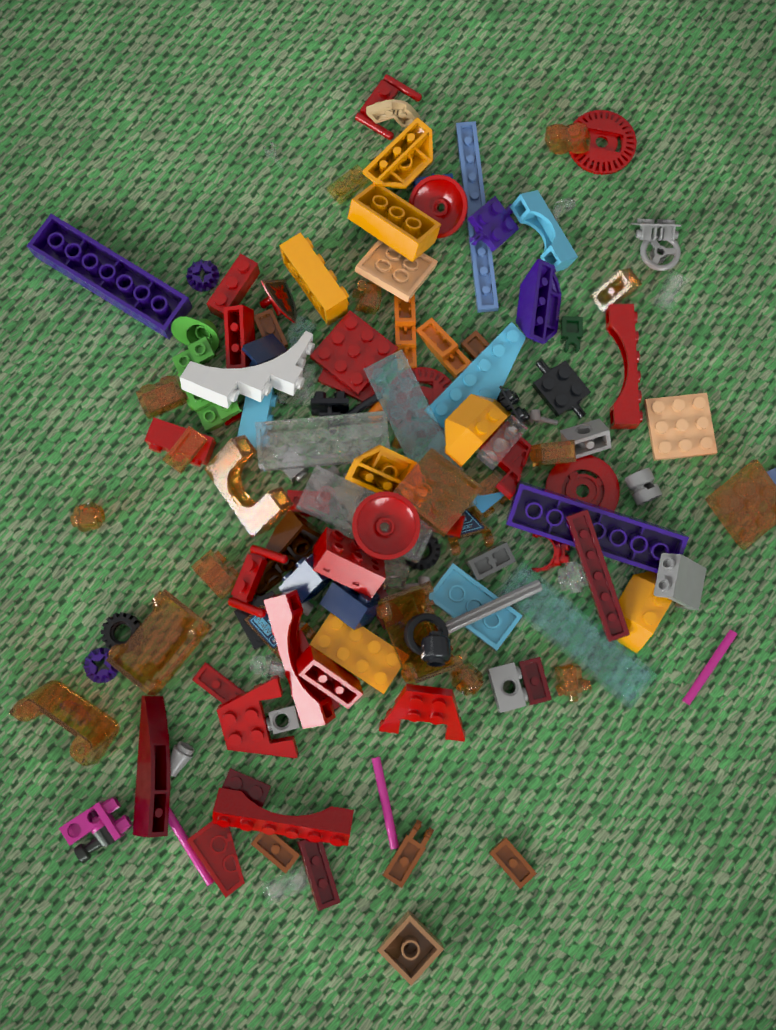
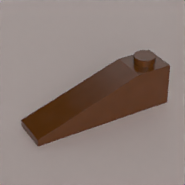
M292 510L276 526L266 546V549L287 555L288 561L283 564L268 558L266 559L268 563L255 592L258 596L264 595L281 582L284 572L291 569L294 572L297 569L296 563L303 557H309L313 553V547L322 534L308 520Z

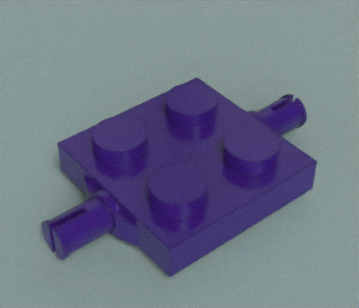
M494 196L472 214L468 221L474 227L476 234L470 238V243L476 245L482 240L493 252L520 228L510 216L513 213L510 208L512 204L504 208L496 196Z

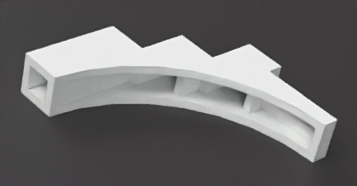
M305 331L298 342L288 351L273 360L256 366L222 369L190 361L180 376L181 389L227 409L232 402H236L239 393L259 402H262L265 395L268 396L272 387L294 396L297 389L300 390L305 381L303 368L307 355H311L315 347L313 334Z

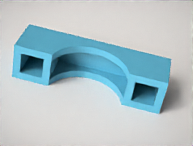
M535 190L520 194L510 208L519 223L532 227L542 237L544 252L540 256L541 260L554 265L556 272L568 268L578 256L539 191Z

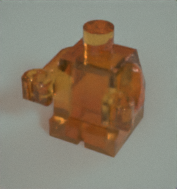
M359 280L357 289L355 288L352 293L353 298L360 299L356 304L355 310L375 315L380 309L382 299L381 287L370 280L367 283Z
M571 663L554 667L558 685L555 687L558 696L563 694L564 696H569V701L573 703L578 701L577 693L592 689L590 680L582 679L581 667L578 664Z

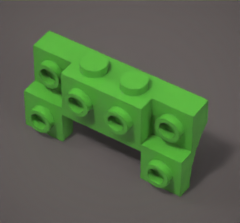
M206 336L187 346V350L172 357L178 370L177 375L179 379L190 361L204 365L216 357ZM178 381V385L181 389V382ZM182 390L188 396L186 402L191 411L197 412L205 431L208 433L220 428L227 420L242 412L237 401L232 402L227 409Z

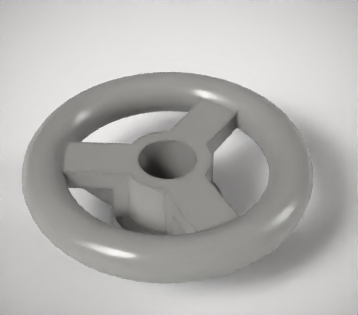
M652 239L643 240L640 247V255L643 262L649 268L656 271H666L673 268L678 263L681 255V249L676 239L668 241L673 248H665L656 239L655 241H652ZM650 243L653 249L648 258L646 248ZM668 255H674L671 262L659 265L664 262Z

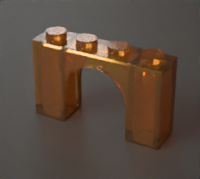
M246 435L231 438L204 470L253 538L265 533L294 503L282 487L268 491L258 502L247 495L242 485V470L257 451Z

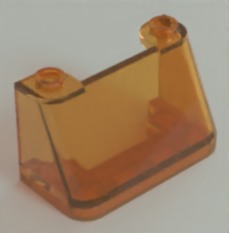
M430 581L380 599L378 606H376L377 614L383 619L402 667V677L406 683L409 682V684L414 685L464 665L460 654L456 656L451 654L450 660L445 662L444 666H428L427 662L422 660L421 655L412 652L405 643L404 629L407 622L413 616L421 613L434 614L431 607L434 605V601H429V594L434 592ZM424 621L415 627L413 637L418 646L421 647L422 639L428 636L430 632L438 631L433 623Z
M166 589L163 592L159 591L152 599L154 610L125 644L114 645L108 652L109 657L106 659L109 664L147 695L155 696L160 693L212 628L210 623Z
M51 680L20 699L9 712L10 715L22 722L35 720L40 715H46L73 734L76 738L71 743L69 752L71 757L82 766L98 764L120 731L119 723L113 717L58 680Z

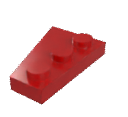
M212 820L187 839L225 898L245 883L229 827H220L217 824H213Z

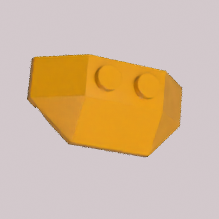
M417 117L362 173L378 186L406 189L433 163L432 129Z
M470 394L445 420V453L462 467L511 413L495 399Z
M378 445L354 458L345 476L346 480L375 493L384 491L398 493L407 498L417 511L428 493L417 462L382 445Z
M652 571L632 575L618 599L630 635L619 638L617 641L636 654L654 634L672 602L668 598L654 596L657 573Z

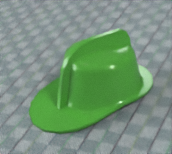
M180 316L172 322V334L181 343L190 345L206 336L209 339L213 352L219 347V333L214 323L210 320H197L188 316Z

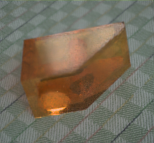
M631 268L620 269L590 297L601 312H604L609 304H617L640 287L642 283Z
M568 440L532 445L530 459L533 467L576 462L575 441Z

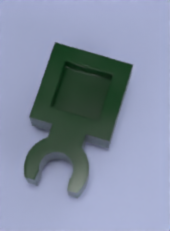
M562 316L561 339H567L563 350L567 353L569 345H573L575 353H578L580 342L577 339H582L583 317Z

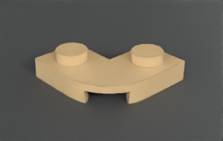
M385 100L366 106V114L376 124L394 118L401 127H408L417 117L420 119V115L409 103L402 100Z

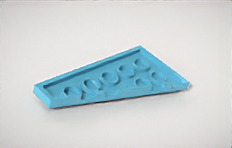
M512 322L509 323L424 411L445 430L446 418L470 394L497 400L501 391L499 387L504 385L526 336Z

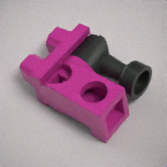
M116 797L96 803L59 828L69 846L77 843L90 832L94 835L95 838L87 845L81 843L74 848L75 855L81 863L84 864L90 860L92 852L101 847L111 845L125 835L124 832L133 825L127 815L122 816L117 821L113 817L112 813L121 807Z

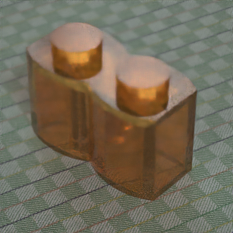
M572 123L567 126L553 124L546 127L545 142L550 152L565 154L569 151L572 153L589 151L591 136L586 124Z
M210 549L191 567L211 590L223 600L232 592L239 573L233 566L229 569L224 564L226 559L219 551L214 553Z

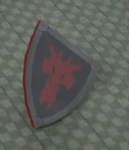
M285 279L262 280L261 283L268 296L260 301V306L265 309L272 304L277 316L284 315L295 323L297 315L296 305Z

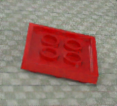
M349 310L313 351L310 359L359 396L398 351V347Z

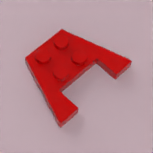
M504 421L479 449L507 473L495 487L510 500L516 492L515 489L520 481L521 473L526 465L532 445Z
M279 675L271 677L270 680L263 684L260 683L244 694L241 693L218 706L217 714L227 750L298 758V749L294 736L271 739L261 702L262 700L282 697L283 691Z
M406 684L396 698L394 706L389 708L386 717L380 721L379 731L399 734L401 719L411 722H430L435 725L446 724V740L465 742V730L462 727V719L459 717L453 689Z

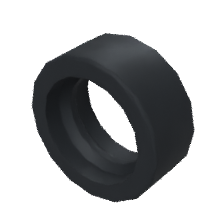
M421 613L415 615L405 626V643L412 652L421 655V647L415 642L413 632L419 623L429 621L437 627L438 631L448 637L446 623L434 614Z

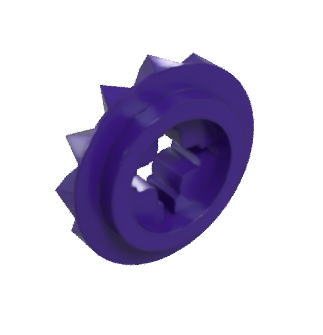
M201 259L199 262H193L192 266L187 268L186 278L188 284L193 289L202 292L209 291L217 285L219 271L210 260L204 261ZM201 268H203L205 274H208L204 276V282H202L200 276H197L201 274Z
M98 648L92 650L85 657V665L83 667L86 676L93 682L106 683L114 679L118 674L120 661L114 651L108 648ZM104 659V664L109 668V670L101 669L100 671H98V666L96 665V663L93 662H101Z

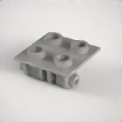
M637 219V223L631 222V225H640V230H636V238L640 240L652 239V241H655L657 235L658 241H674L679 236V231H676V227H681V224H675V220L657 219V223H654L655 219Z

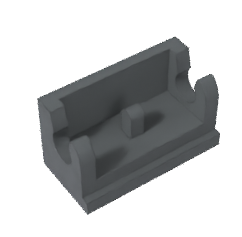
M504 541L464 560L472 572L471 575L477 581L516 562L508 543Z

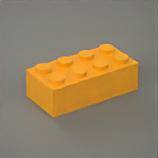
M372 183L352 199L347 218L412 262L436 242L441 227L439 222L384 186H378L375 183Z
M300 232L279 245L284 265L325 323L329 326L348 313L349 302L347 298L349 295L343 286L339 287L333 271H328L324 266L325 261L319 253L316 255L308 237L304 238Z
M332 613L329 614L309 644L383 695L408 658L406 654L365 627L353 630Z

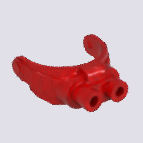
M532 534V537L535 538L543 537L537 534ZM549 539L554 548L552 560L544 567L532 568V572L548 571L555 566H561L562 563H570V556L567 555V551H570V545Z

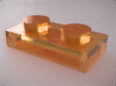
M189 426L162 460L182 474L208 440Z

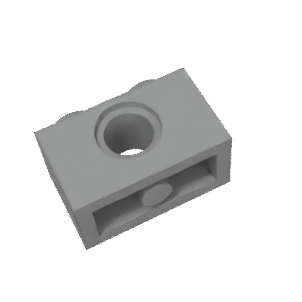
M600 418L560 430L562 448L571 460L611 448L610 430Z
M513 662L487 669L498 713L526 706L525 701H528L526 689L521 688L519 679H522V674L519 666H515ZM505 681L512 682L514 686L510 694L503 690Z

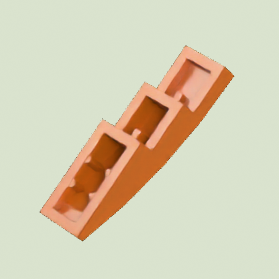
M415 294L408 302L394 295L395 345L398 347V351L395 353L396 371H406L411 368H417Z
M432 317L416 329L417 334L454 379L471 363L459 350L458 344Z

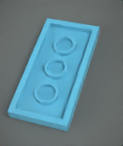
M452 563L427 596L428 600L453 619L499 598L454 563ZM508 606L465 626V628L497 651L523 615L511 606Z

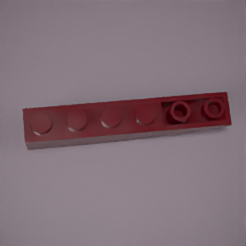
M142 696L133 835L147 838L168 836L171 776L167 716L163 696Z

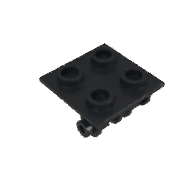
M500 386L499 388L502 393L498 395L497 401L508 411L513 410L508 417L512 418L507 420L511 428L519 432L523 429V424L530 426L528 420L531 418L526 409H522L519 406L518 402L520 399L514 390L511 391L510 388L507 389Z

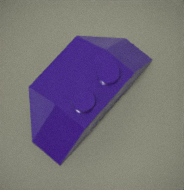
M537 259L520 284L516 324L527 338L545 344L557 333L562 293L555 274V266L544 260Z

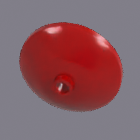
M432 175L421 180L413 189L408 202L441 224L437 238H445L454 234L464 223L468 212V200L463 187L456 180L445 175ZM441 204L444 205V210L442 212L439 211V206Z
M389 491L378 492L365 498L355 510L352 519V532L356 543L366 554L376 559L392 560L405 555L416 544L420 534V518L414 505L404 496ZM381 524H387L388 530L382 531L380 528Z

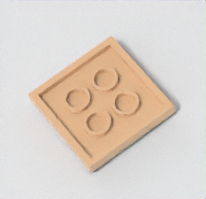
M378 240L359 261L354 272L408 302L436 268L438 261L423 253L412 262Z
M707 393L644 400L654 461L715 455L718 453Z

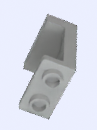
M662 553L654 596L668 598L676 602L675 607L699 611L706 568L682 554Z

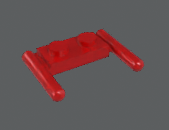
M386 74L361 107L360 112L356 114L355 120L386 139L392 140L394 133L378 123L376 124L366 114V106L373 105L376 102L392 100L399 91L417 102L422 99V95Z
M252 545L250 547L251 553L246 556L231 592L233 596L228 600V605L263 618L266 615V611L248 603L252 602L268 563L266 559L285 564L288 561V556Z

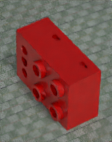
M326 527L313 547V571L370 598H373L386 579L384 560L369 556L358 546L355 539L345 536L339 530H332Z

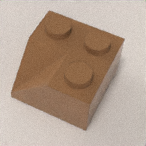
M408 910L394 925L377 951L412 986L444 950L442 942Z

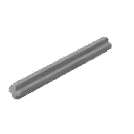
M535 580L445 622L448 634L542 591L541 583L539 580Z

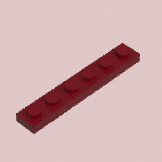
M588 509L565 516L607 641L611 642L630 635Z

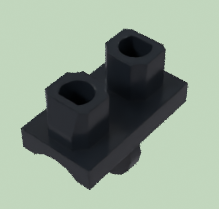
M316 391L314 398H311L312 416L327 418L328 424H332V418H340L349 411V398L346 397L345 391L335 392L334 398H326L324 391Z

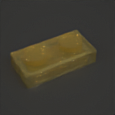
M357 164L328 186L327 191L339 204H342L370 182V179L362 173L363 170Z

